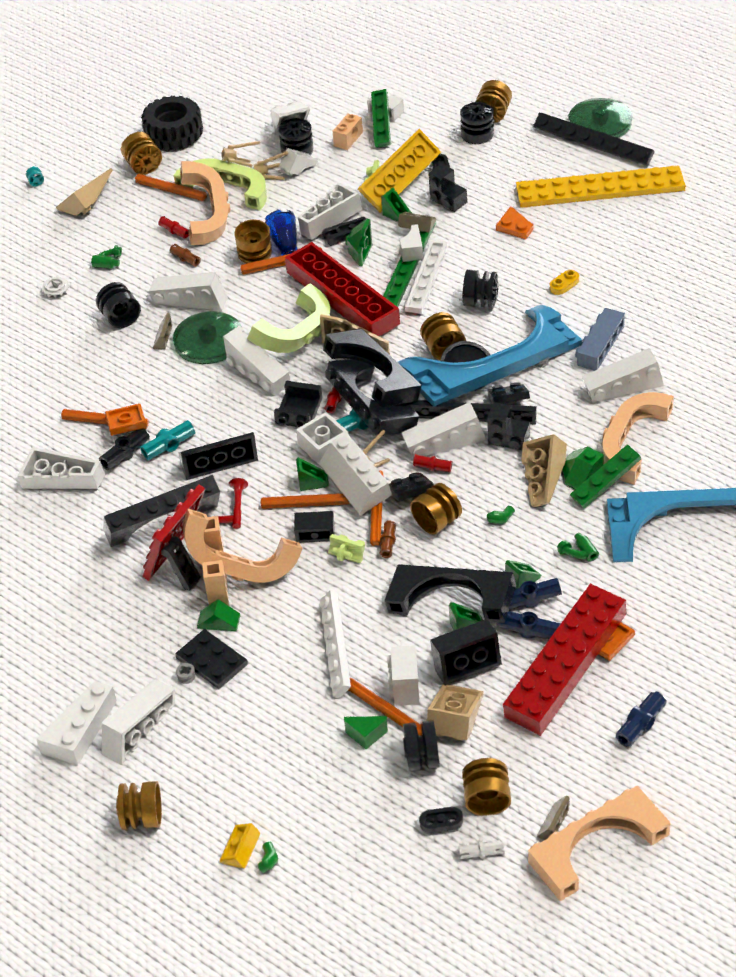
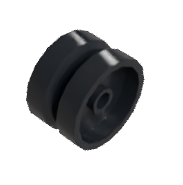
M422 721L420 736H418L415 723L403 724V747L409 772L421 769V756H424L428 769L439 768V753L434 721Z

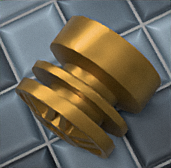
M489 80L482 84L475 102H483L493 108V123H496L504 118L512 99V92L504 82Z
M144 132L131 133L121 144V154L135 173L142 175L152 173L161 164L162 153L148 134Z
M251 219L240 223L236 227L234 235L237 255L243 263L247 264L271 257L270 230L265 222Z
M440 312L431 315L423 322L420 328L422 339L433 357L437 360L441 359L443 352L450 345L466 341L463 332L449 313Z
M436 483L426 493L415 498L410 504L411 513L417 524L424 531L432 535L439 533L447 524L452 523L462 514V506L458 497L448 486L442 483Z
M480 758L466 764L462 769V779L467 810L481 816L495 815L507 810L511 805V792L506 764L493 758Z
M158 781L143 782L140 792H138L135 783H130L129 790L126 783L119 784L116 811L122 830H128L130 822L132 828L137 829L139 819H142L145 828H159L161 826L162 801Z

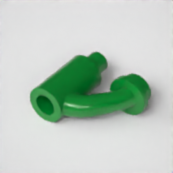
M115 245L113 249L93 255L91 259L92 267L110 269L114 266L119 267L120 260H114V258L121 257L122 247Z
M576 533L574 536L576 539L575 544L580 551L572 549V545L566 540L561 541L557 545L558 552L561 555L567 554L577 559H587L589 562L599 557V552L592 542L581 533Z

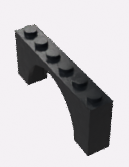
M363 329L326 334L323 351L331 359L343 358L362 361L384 373L387 378L376 381L372 393V398L381 407L418 401L422 385Z
M353 359L328 362L325 377L376 436L382 430L385 431L382 436L402 434V432L417 426L419 415L411 406L381 407L375 400L367 397L357 388L361 384L372 381L374 366Z
M210 475L105 515L103 518V531L110 547L129 541L130 536L143 525L174 512L180 502H185L187 493L191 489L195 490L199 484L206 488L198 509L199 512L202 513L217 507L220 490L214 476Z
M398 564L384 601L389 614L408 615L412 606L427 593L443 587H463L474 591L482 598L481 608L484 619H488L489 622L505 623L516 589V582L513 572Z

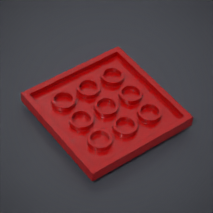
M200 484L195 490L191 489L187 493L185 502H180L174 510L175 514L173 516L169 515L163 523L164 527L161 530L157 529L152 536L153 541L149 546L150 551L146 556L147 561L143 566L145 570L142 577L149 581L167 560L162 555L161 550L165 545L168 546L172 536L178 537L181 541L184 539L183 521L187 509L198 511L206 489Z

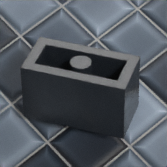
M334 512L295 513L294 533L296 542H329L330 536L332 534L335 535Z

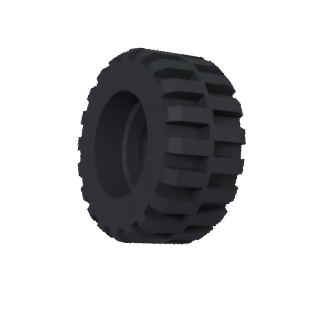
M170 95V97L164 96L161 99H156L145 107L141 115L143 132L149 135L159 150L176 151L180 148L185 149L187 146L193 145L195 141L197 142L203 133L201 109L195 101L188 97Z

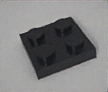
M520 382L510 383V386L506 387L495 385L492 386V389H487L488 397L492 403L530 399L529 390Z
M419 472L411 473L409 477L404 479H394L389 483L392 496L399 502L426 493L434 485L431 480Z

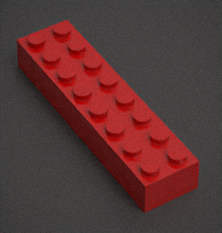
M313 242L285 257L287 273L304 287L312 284L319 289L327 298L330 307L349 322L379 337L400 325V313L397 306Z
M590 583L503 703L504 718L541 736L626 616V599Z

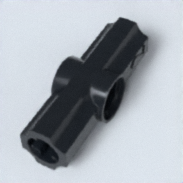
M145 428L134 430L128 436L118 437L115 440V446L99 457L103 468L109 470L121 461L130 460L134 455L133 451L150 439L149 434Z

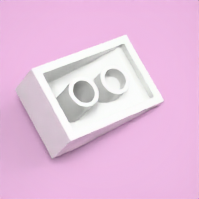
M291 102L287 106L282 107L279 105L273 107L270 117L275 132H278L279 125L285 120L291 118L307 120L310 107L302 102Z

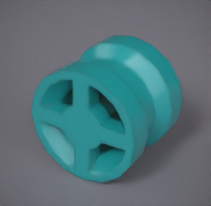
M32 166L26 170L25 174L31 186L37 187L42 185L44 176L39 167Z

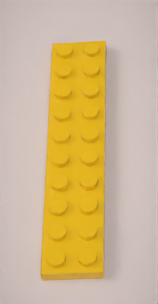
M680 165L521 181L516 182V190L520 208L680 192L686 190V185Z

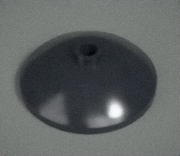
M460 341L450 345L443 352L440 361L454 363L470 362L487 357L490 353L483 346L475 342ZM482 386V387H480V388H478V389H475V390H473V391H470V392L478 391V390L484 388L485 386Z

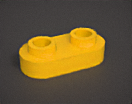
M574 270L564 271L550 281V292L555 295L566 293L579 283V273Z

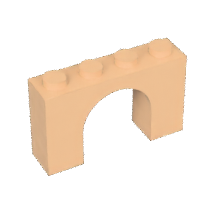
M218 516L208 517L209 521L204 532V542L209 547L224 552ZM223 561L202 563L209 605L219 599L229 606L227 575L224 572Z

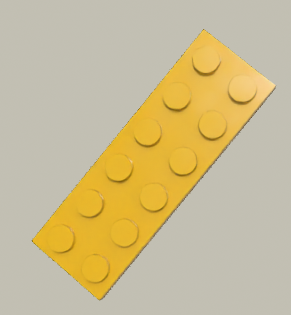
M418 129L357 190L381 213V196L392 187L400 194L441 151Z

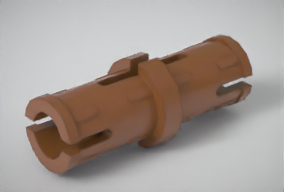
M177 244L171 245L170 253L179 257L181 261H186L194 267L200 264L201 258L192 254L189 249H184Z
M386 521L384 523L383 534L380 537L381 548L379 552L383 558H390L392 556L393 545L396 542L395 531L397 526L394 521Z

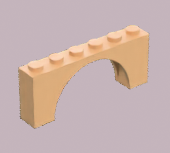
M637 785L632 789H626L615 799L606 801L603 806L595 811H589L580 820L572 821L563 830L552 833L543 842L532 845L528 850V863L558 900L562 901L579 890V877L573 870L570 856L576 844L583 837L597 830L616 828L633 832L652 846L670 835L671 822Z

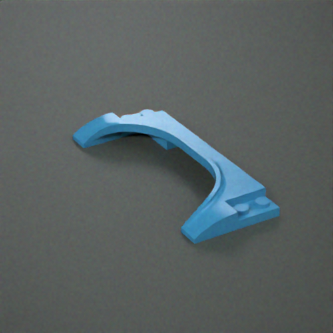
M537 305L525 310V314L536 322L535 329L529 337L512 347L470 362H443L422 357H407L397 362L422 385L420 394L434 407L538 364L548 357L550 359L582 345V339L561 321V314L546 305Z
M736 488L627 492L626 498H608L607 512L613 563L633 562L636 536L642 526L654 516H667L668 510L682 507L736 505Z

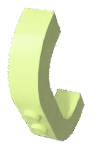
M208 158L193 161L214 169L221 176L223 182L248 189L244 193L246 207L260 211L266 204V182L263 175L257 170L219 159ZM179 168L173 175L175 184L182 185ZM182 185V186H186V187L193 188L195 185Z
M308 284L300 290L296 304L306 310L310 315L292 329H280L261 319L252 325L247 339L255 345L272 352L289 353L296 351L306 343L310 344L315 336L319 337L321 335L320 315L329 316L330 304L319 289L312 284Z

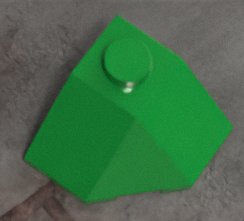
M368 218L353 228L345 241L346 246H348V253L361 267L372 247L371 220Z
M588 446L572 451L566 457L562 469L565 485L573 489L579 487L603 466L604 454Z

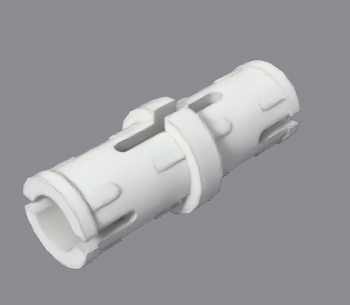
M503 839L489 842L479 840L478 843L458 845L460 860L473 857L483 859L488 855L505 854Z

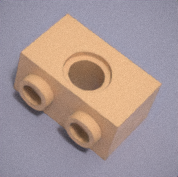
M348 113L332 131L334 147L348 150L363 133L362 117Z

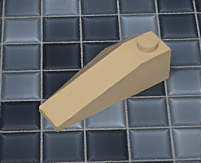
M112 168L73 192L55 208L75 216L80 213L86 214L91 210L90 206L95 203L113 171Z
M324 314L320 315L322 343L325 341L326 334L363 329L345 319ZM363 329L390 355L389 341Z

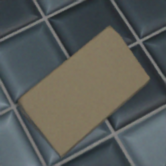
M403 212L399 214L398 226L411 229V225L418 224L419 231L430 232L436 222V218Z
M170 313L165 315L159 325L153 349L165 350L172 329Z
M566 795L553 804L537 834L538 838L546 840L552 833L558 832L570 810L569 796Z

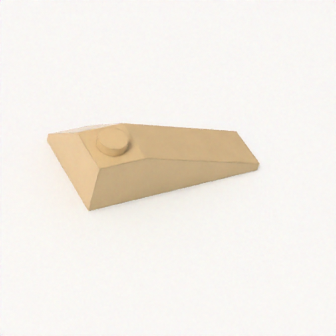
M555 434L523 442L521 460L526 470L524 474L525 478L528 479V492L532 507L550 503L566 461L567 443Z

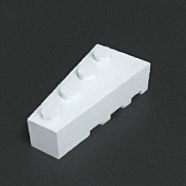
M339 182L335 184V189L328 190L323 199L319 198L316 201L315 206H310L298 216L300 233L312 240L322 234L324 229L342 223L347 218L354 216L362 210L359 193Z
M216 272L156 277L153 279L148 291L154 304L213 311H223L228 299Z
M238 326L223 336L226 361L231 367L239 370L242 375H246L253 383H257L266 392H270L274 396L285 389L286 380L290 381L289 371L274 357L270 359L265 349L258 348L248 340V337L243 334L244 329Z
M647 348L582 376L585 388L593 403L665 386L658 361L651 348Z
M470 402L402 432V436L413 459L415 454L428 456L486 441L480 422Z
M32 447L17 477L23 489H98L105 476V472L99 460Z
M155 678L139 693L132 696L127 703L119 707L110 717L106 718L101 725L102 755L123 765L127 760L125 756L128 752H134L139 747L137 742L141 737H147L152 732L154 723H159L175 705V688Z
M94 681L36 739L40 753L78 766L101 729L102 722L108 717L117 702L113 686Z

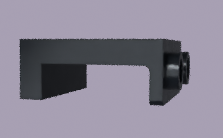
M286 380L284 385L285 395L279 409L275 408L274 410L275 424L301 427L315 419L323 399L321 385Z

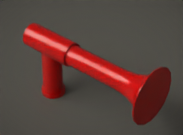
M234 478L229 481V486L234 489L233 515L218 516L219 523L233 522L232 527L239 529L241 528L242 491L248 487V482L242 478Z

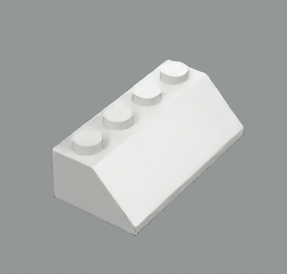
M348 433L331 442L319 465L360 516L392 495L387 480Z

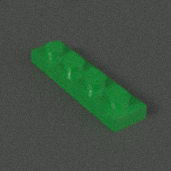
M387 89L372 91L374 145L378 148L391 145Z
M627 444L570 494L571 498L585 509L641 460V456Z

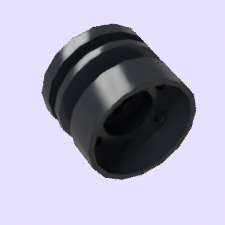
M472 102L461 108V138L470 144H483L490 141L494 136L493 108L483 102Z
M291 118L279 125L281 153L286 152L287 148L309 155L313 153L312 126L309 121L303 118Z
M467 269L463 281V305L475 307L478 299H480L481 307L485 308L488 300V308H494L499 292L497 272L492 271L489 279V271H485L483 277L480 278L479 270Z
M112 282L105 285L98 292L95 299L97 308L109 324L116 329H123L132 325L138 319L141 312V305L126 285L121 282Z

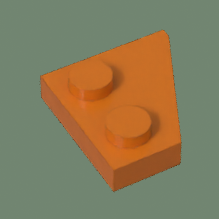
M509 207L496 224V231L526 240L533 231V224L513 207Z

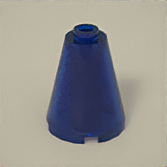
M281 209L273 211L265 217V223L269 226L271 240L282 255L291 254L297 250L296 217L292 211L287 209V212H282Z

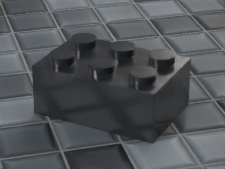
M488 619L430 639L435 672L444 685L502 665L498 634Z

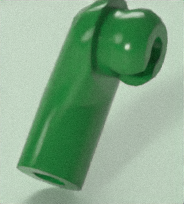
M508 505L503 511L489 512L486 516L487 521L494 524H504L513 515L515 509Z
M271 841L265 842L262 845L265 856L258 863V869L262 873L272 870L279 859Z

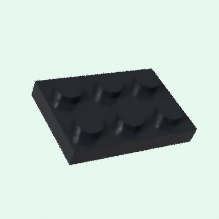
M203 629L175 653L179 661L192 664L195 672L217 689L222 688L248 665L245 657L206 629Z

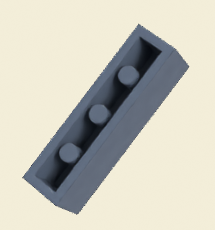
M605 307L603 312L598 314L596 323L591 325L588 336L584 337L581 347H578L576 350L577 366L594 371L599 369L625 326V313Z

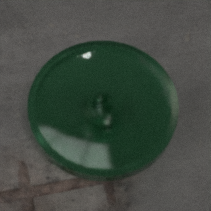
M592 98L581 101L570 110L568 115L569 122L617 138L622 137L630 130L633 118L629 107L620 101L610 98Z
M217 311L197 313L184 319L176 327L173 334L174 348L177 354L186 361L196 364L218 363L227 358L223 336L236 327L242 326L236 318L227 313Z

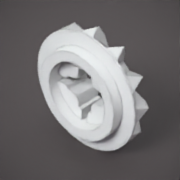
M52 277L42 284L43 293L48 297L54 296L56 298L58 295L62 296L70 288L68 280L63 277Z

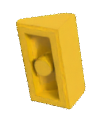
M252 823L235 825L220 858V862L238 868H246L259 839L260 831Z

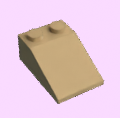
M443 684L427 712V721H434L436 736H448L459 741L468 740L475 724L484 691Z

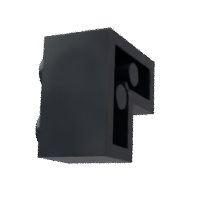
M441 163L428 173L430 200L453 212H456L468 203L467 189L455 183L454 169Z
M493 402L487 417L488 444L522 450L523 442H527L530 437V422L512 419V405Z

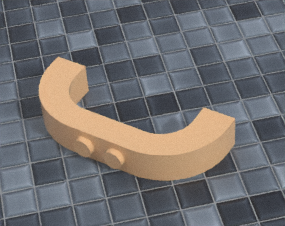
M181 161V184L198 185L204 188L209 194L212 217L210 219L190 221V245L211 243L217 240L226 229L228 213H230V204L227 203L228 192L225 191L221 176L211 167L198 162Z
M649 392L635 395L623 402L615 416L612 415L609 427L605 428L603 432V464L621 450L620 448L636 421L643 418H655L667 422L673 410L674 396ZM642 459L619 480L635 485L641 473Z
M187 509L184 517L183 536L192 557L201 565L204 562L222 560L225 574L231 575L233 579L243 581L244 579L251 582L264 583L279 579L295 566L303 549L299 542L281 537L278 547L271 557L263 561L249 560L213 549L204 542V532L209 521L207 514Z

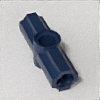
M558 578L539 583L534 581L522 583L520 588L515 589L509 609L523 605L532 608L537 606L541 600L562 595Z
M508 611L505 623L497 622V627L520 632L521 636L526 639L536 636L550 639L561 623L540 619L533 612L519 614Z
M658 691L651 692L639 707L636 705L631 709L627 721L616 733V739L622 746L631 747L643 732L647 733L652 728L656 716L667 703L663 694Z

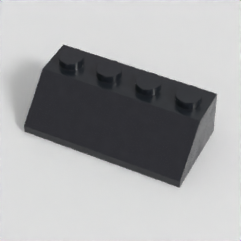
M254 432L178 452L186 480L258 461Z

